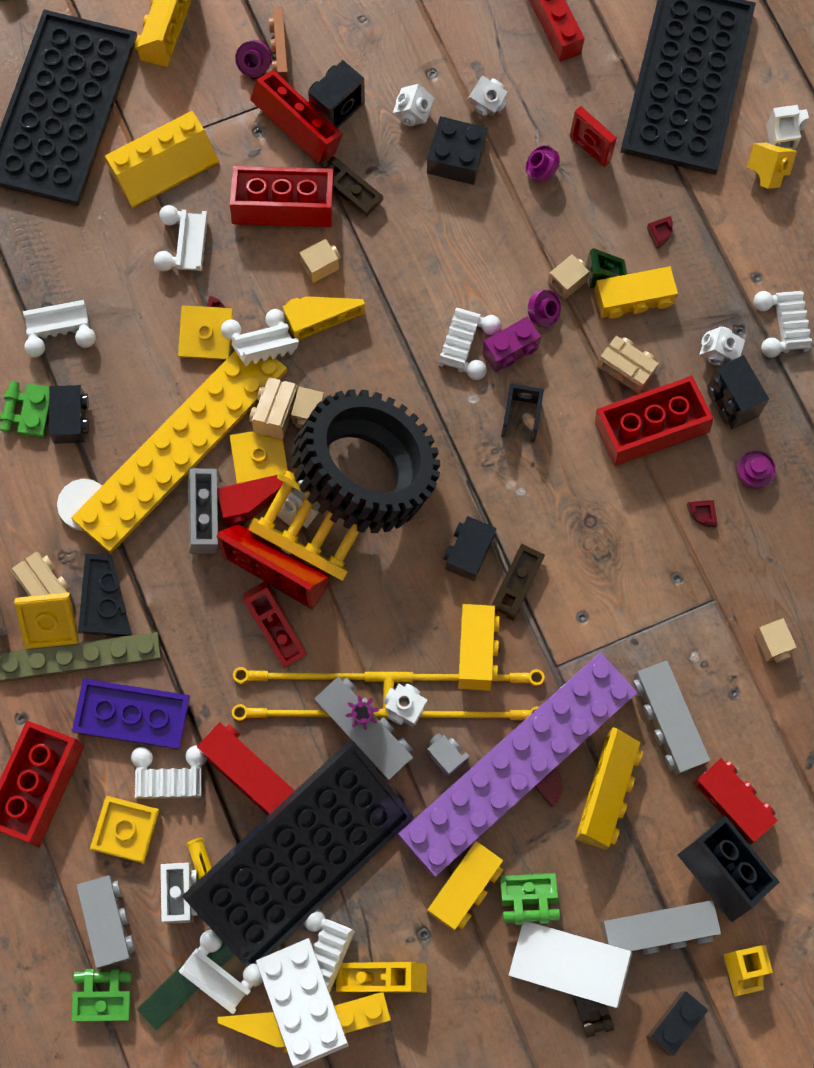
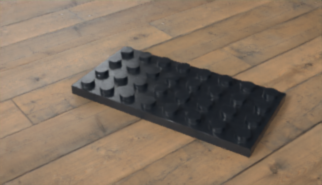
M657 0L620 153L714 175L717 174L756 2L747 0Z
M43 10L0 127V187L79 206L136 43V31Z
M349 740L186 891L182 897L245 967L257 964L256 960L272 954L311 914L315 913L396 836L414 816L356 743Z

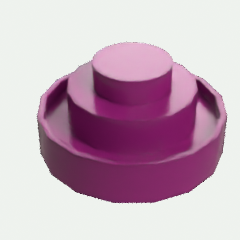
M248 40L242 43L235 54V63L238 69L249 77L263 75L270 68L272 62L269 48L258 40Z
M549 145L537 147L532 151L526 162L527 175L536 182H544L550 179L557 171L560 163L558 152Z
M537 290L533 293L528 302V315L532 323L538 327H551L558 321L561 313V302L557 294L551 290Z
M749 451L740 458L737 464L739 480L751 489L766 487L771 483L776 474L774 460L763 451Z

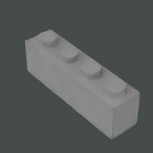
M666 660L637 671L634 676L633 687L638 692L636 693L638 696L642 695L645 702L643 706L644 713L648 721H653L656 728L654 736L658 745H663L667 754L664 756L669 771H674L675 775L679 776L709 763L710 758L668 661Z
M338 676L314 699L377 768L390 779L413 758L410 754L413 748L402 737L397 740L391 734L394 728L384 717L379 721L373 714L372 717L377 720V723H373L370 720L366 722L367 730H364L363 724L359 722L353 728L354 718L345 717V715L352 713L353 709L348 705V702L354 705L358 703V697L354 694L357 688L347 677L341 680ZM364 697L362 702L367 703L368 700ZM366 705L362 708L357 706L355 709L358 713L356 718L358 720L362 718L368 719L370 717V714L367 712L369 707Z
M713 900L601 922L605 944L632 952L642 950L643 955L660 952L659 947L670 945L671 950L687 947L686 941L696 939L698 945L714 942L713 936L721 934Z

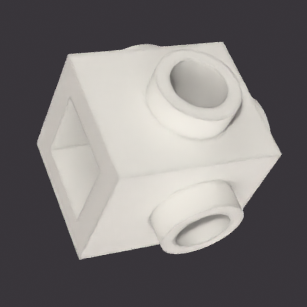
M482 76L466 101L475 106L474 110L479 114L492 116L496 111L500 113L508 101L504 97L508 91L503 89L504 85L498 80H489Z
M419 84L401 88L400 94L396 99L393 114L407 126L426 123L435 97Z
M718 327L706 332L703 336L699 355L708 359L709 363L721 366L741 356L745 340L733 334L729 328Z
M398 684L396 690L392 688L389 690L383 702L387 704L385 712L389 714L387 717L391 721L402 725L404 722L414 728L428 700L419 695L420 691L409 684H406L405 687ZM405 702L408 706L403 707L400 703Z

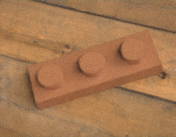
M278 7L273 8V18H269L270 33H275V39H270L271 54H276L277 59L272 61V70L288 83L283 8Z

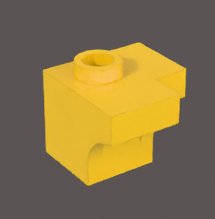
M754 143L747 168L758 173L760 186L767 189L780 188L783 177L791 173L797 151L769 143Z
M766 945L723 954L734 997L764 990V975L773 973Z

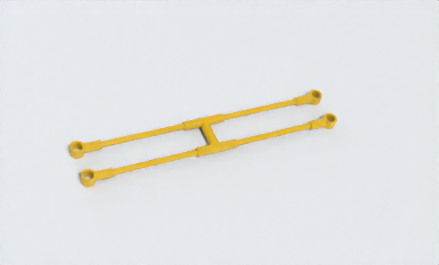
M238 667L233 672L234 681L240 685L248 681H268V679L335 680L338 676L341 680L347 677L349 680L383 682V701L391 688L394 689V682H413V680L458 681L459 674H413V672L268 673V671H247L244 667ZM538 669L532 670L530 673L497 675V681L529 683L534 687L542 685L545 678L544 673ZM239 672L246 673V677L243 680H238L236 675ZM538 674L541 677V681L534 682L531 676ZM384 702L383 709H379L378 712L373 714L377 719L384 717L386 720H390L387 717L389 714L385 712L387 704ZM238 704L232 709V716L238 722L245 721L247 718L330 717L325 710H267V708H246L242 704ZM538 706L533 707L531 710H510V712L423 711L419 718H510V720H525ZM236 710H245L244 716L240 718L235 716Z

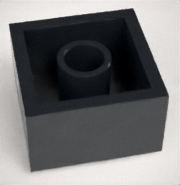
M342 60L339 64L331 66L326 76L320 81H316L310 86L308 91L309 103L338 129L365 104L364 77Z
M440 116L427 159V174L474 185L486 145L488 128Z
M744 355L717 367L707 386L709 397L713 402H717L723 421L729 423L731 429L759 417L769 401L768 395Z

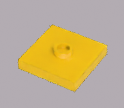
M182 305L178 357L226 360L230 356L231 340L223 337L221 326L225 321L233 320V309Z
M254 431L230 435L237 484L278 475L279 472L286 473L288 470L283 439L272 438L269 435H259Z
M70 593L15 598L14 604L24 649L78 644L79 637Z
M106 796L90 850L144 864L160 810Z

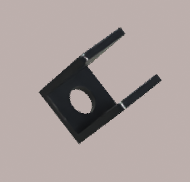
M510 384L501 433L502 437L506 435L511 401L516 400L536 404L531 441L535 442L544 389Z

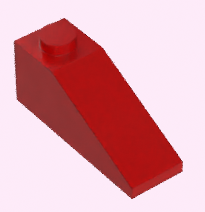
M277 475L217 488L225 525H243L247 520H251L273 502L283 481L279 480Z
M267 580L243 593L244 603L282 666L285 668L305 657L307 653Z

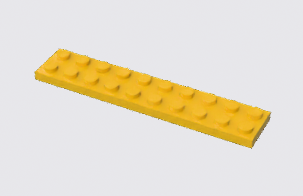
M234 351L71 517L72 521L111 554L189 474L190 468H195L259 402L257 400L259 388L261 386L265 387L269 378L280 380L287 373V367L276 358L272 359L270 356L264 362L260 358L256 364L251 361L248 366H245L237 352Z

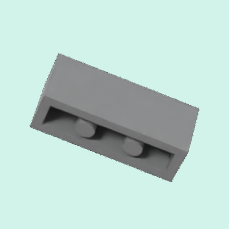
M190 468L188 476L189 554H215L218 546L216 537L218 534L217 469Z
M108 875L77 884L96 968L103 969L133 960L132 953L136 952L132 935L127 936L125 925L129 924L126 909L120 908L118 898L122 897V891L119 881H114L113 877Z

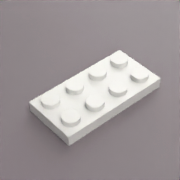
M309 938L256 960L294 1068H299L349 1046Z

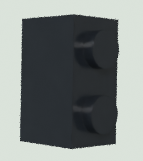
M81 385L49 386V436L54 444L85 442V434L89 433L88 418H85V409H89L88 394H84Z
M467 516L464 523L459 522L454 533V537L457 538L454 547L449 545L443 560L447 561L446 570L475 582L494 539L496 528Z
M687 991L680 992L646 1037L668 1056H674L708 1012V1009Z

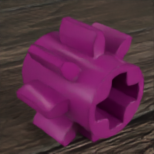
M358 696V703L356 705L348 702V705L353 709L352 713L346 714L345 717L354 718L353 728L358 722L363 724L364 730H367L366 722L369 720L377 723V720L372 715L374 712H378L379 708H371L372 698L365 703L362 702L361 696ZM368 706L367 712L370 714V717L358 720L356 718L358 715L355 711L356 707Z

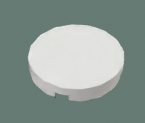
M79 479L72 481L63 488L58 496L57 508L59 516L65 524L74 530L83 531L72 521L71 517L101 488V484L94 480Z

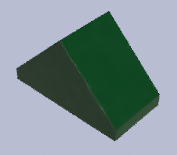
M595 248L590 250L586 263L589 271L588 281L590 288H595L597 280L627 275L624 259Z

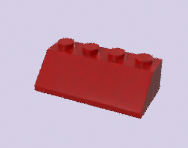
M233 166L230 196L232 224L332 227L333 169Z

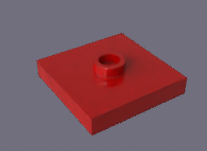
M582 106L578 107L574 112L570 137L596 161L606 167L611 162L617 137Z

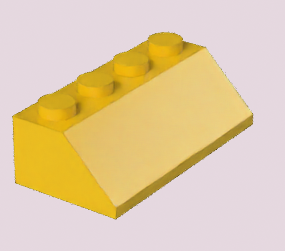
M151 0L149 15L146 14L143 20V32L137 36L135 49L138 50L141 61L168 67L192 0Z
M193 111L105 155L108 169L132 209L219 164L209 138Z
M612 727L605 738L575 837L577 841L607 850L610 844H616L620 829L615 828L618 818L623 819L627 808V803L623 802L625 793L631 792L635 777L631 776L633 766H639L643 751L639 750L641 742L617 728Z

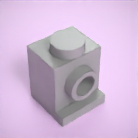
M438 733L428 742L430 747L427 749V754L447 778L469 760V755L466 752L463 755L459 753L462 749L453 738L448 740L445 735L442 736Z

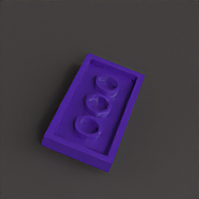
M83 678L72 732L181 750L191 697L185 694Z

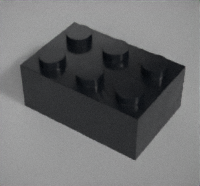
M726 816L708 828L678 854L686 867L731 922L751 910L780 883Z

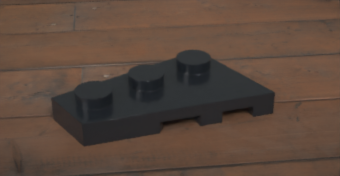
M85 553L78 633L119 637L132 635L111 555Z

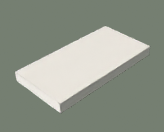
M524 922V925L521 927L509 976L619 1008L633 952L532 922Z

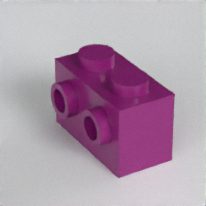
M527 316L484 340L482 353L494 371L497 372L512 366L520 358L536 352L539 348L541 336Z

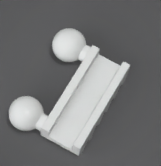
M171 205L164 206L159 212V218L163 224L174 225L177 221H180L176 257H173L167 251L158 252L154 257L155 267L160 271H168L172 267L180 270L202 271L208 225L207 211H202V214L187 213V210L183 209L178 211Z
M761 291L755 295L753 303L757 310L767 311L773 305L776 306L782 342L776 338L764 340L761 345V351L766 357L774 358L781 352L789 353L790 350L796 349L809 351L811 348L812 338L809 337V321L806 320L807 310L804 309L803 292H782L771 295L767 291Z
M84 300L23 311L28 336L24 349L31 357H39L45 351V344L38 337L45 339L48 335L56 337L58 333L67 335L68 331L76 333L75 340L79 346L88 348L95 343L96 335L89 327Z
M456 308L442 353L440 354L438 366L443 367L447 365L457 368L458 372H466L472 380L484 378L487 368L482 361L473 360L470 363L466 361L477 327H481L487 335H495L501 329L500 319L494 315H488L483 318L481 314Z
M272 309L266 314L265 321L270 328L241 334V326L235 320H227L222 324L221 333L223 337L232 340L231 345L245 366H248L251 361L256 364L260 358L264 362L269 356L275 359L278 354L283 357L286 352L292 355L297 349L299 340L297 338L292 339L289 335V326L285 324L286 318L281 310Z
M197 745L190 747L186 752V761L191 766V769L161 768L159 770H147V767L153 760L151 750L147 747H138L132 752L131 761L136 766V799L202 798V765L207 761V756L204 757L199 752Z
M317 910L304 922V926L312 932L322 930L318 934V942L314 944V952L330 993L355 931L325 919L324 914Z
M212 929L206 930L200 937V947L195 949L179 972L234 1014L236 1011L235 1007L245 994L248 995L252 987L261 985L263 979L258 965L251 964L244 969V980L240 983L207 957L209 953L220 949L222 940Z

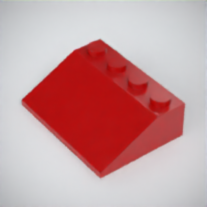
M235 525L219 531L216 536L224 559L263 582L267 580L270 586L311 610L315 608L329 585V577L326 576L327 572L316 566L310 567L304 563L305 560L292 553L284 552L281 550V547L270 541H265L259 535L250 531L249 526L243 528L240 525Z

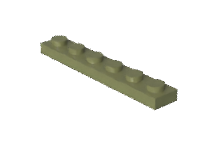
M158 632L80 642L72 645L0 653V682L161 660Z

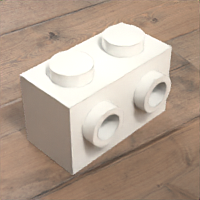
M190 863L161 864L162 922L165 924L193 923V916L198 915L182 897L198 881L197 870H192Z

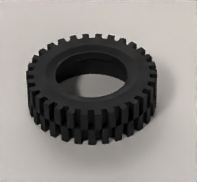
M349 389L345 395L343 391H339L333 397L331 395L325 397L323 402L320 401L309 415L293 443L295 445L292 448L291 455L295 457L291 463L292 468H297L294 477L296 481L303 480L299 486L302 493L307 491L311 493L307 498L311 505L318 502L320 504L318 511L324 515L328 510L332 513L329 520L334 523L341 518L344 520L343 527L350 529L353 524H357L358 532L364 533L368 526L371 533H378L381 528H383L384 533L389 532L394 526L398 529L405 522L408 523L435 489L436 481L440 476V472L437 470L441 466L440 460L435 459L439 454L438 448L431 447L435 440L432 435H424L428 428L424 423L418 426L416 421L419 417L414 413L409 417L405 413L408 408L403 404L397 408L394 406L395 399L388 397L385 402L381 400V393L375 392L372 397H369L368 390H361L357 396L355 389ZM348 437L363 439L377 446L385 453L393 465L396 475L393 492L372 491L351 481L333 462L328 446L338 439Z

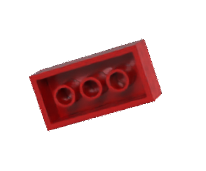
M689 376L598 408L596 410L595 425L614 466L710 433L714 418L693 376Z
M28 720L26 721L0 778V833L40 848L83 751L84 745L73 737Z
M219 722L197 745V749L204 757L207 756V761L268 816L295 790L238 739L240 734L230 724L224 727Z

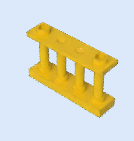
M288 470L285 474L279 472L277 478L283 481L281 488L266 515L261 517L260 520L253 518L249 530L343 581L348 572L347 568L344 567L345 562L343 560L359 534L357 524H353L348 530L335 555H331L330 558L320 554L322 551L320 547L334 524L333 521L329 520L332 516V513L329 511L312 542H308L306 546L298 542L299 537L297 534L314 505H311L307 500L311 494L307 491L305 492L307 496L288 530H284L282 533L274 529L275 524L273 522L292 488L300 490L299 486L301 485L300 480L296 481L294 473Z

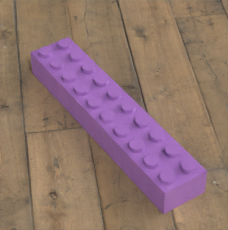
M600 652L396 836L432 877H436L638 692Z

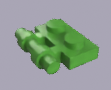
M10 381L9 388L5 390L4 399L6 400L4 411L0 413V431L10 433L11 425L13 424L19 425L17 432L21 436L45 438L49 419V386L27 384L25 393H19L20 383ZM16 403L23 404L21 415L14 414Z
M555 873L500 876L502 906H513L514 911L503 912V923L514 922L515 925H524V922L540 921V924H549L551 920H560L559 909H548V904L558 903ZM538 904L539 910L523 911V905Z
M112 968L111 971L95 972V969H86L85 972H74V983H84V992H73L72 1021H130L131 991H120V983H131L132 971H121L120 968ZM95 983H110V991L94 992Z

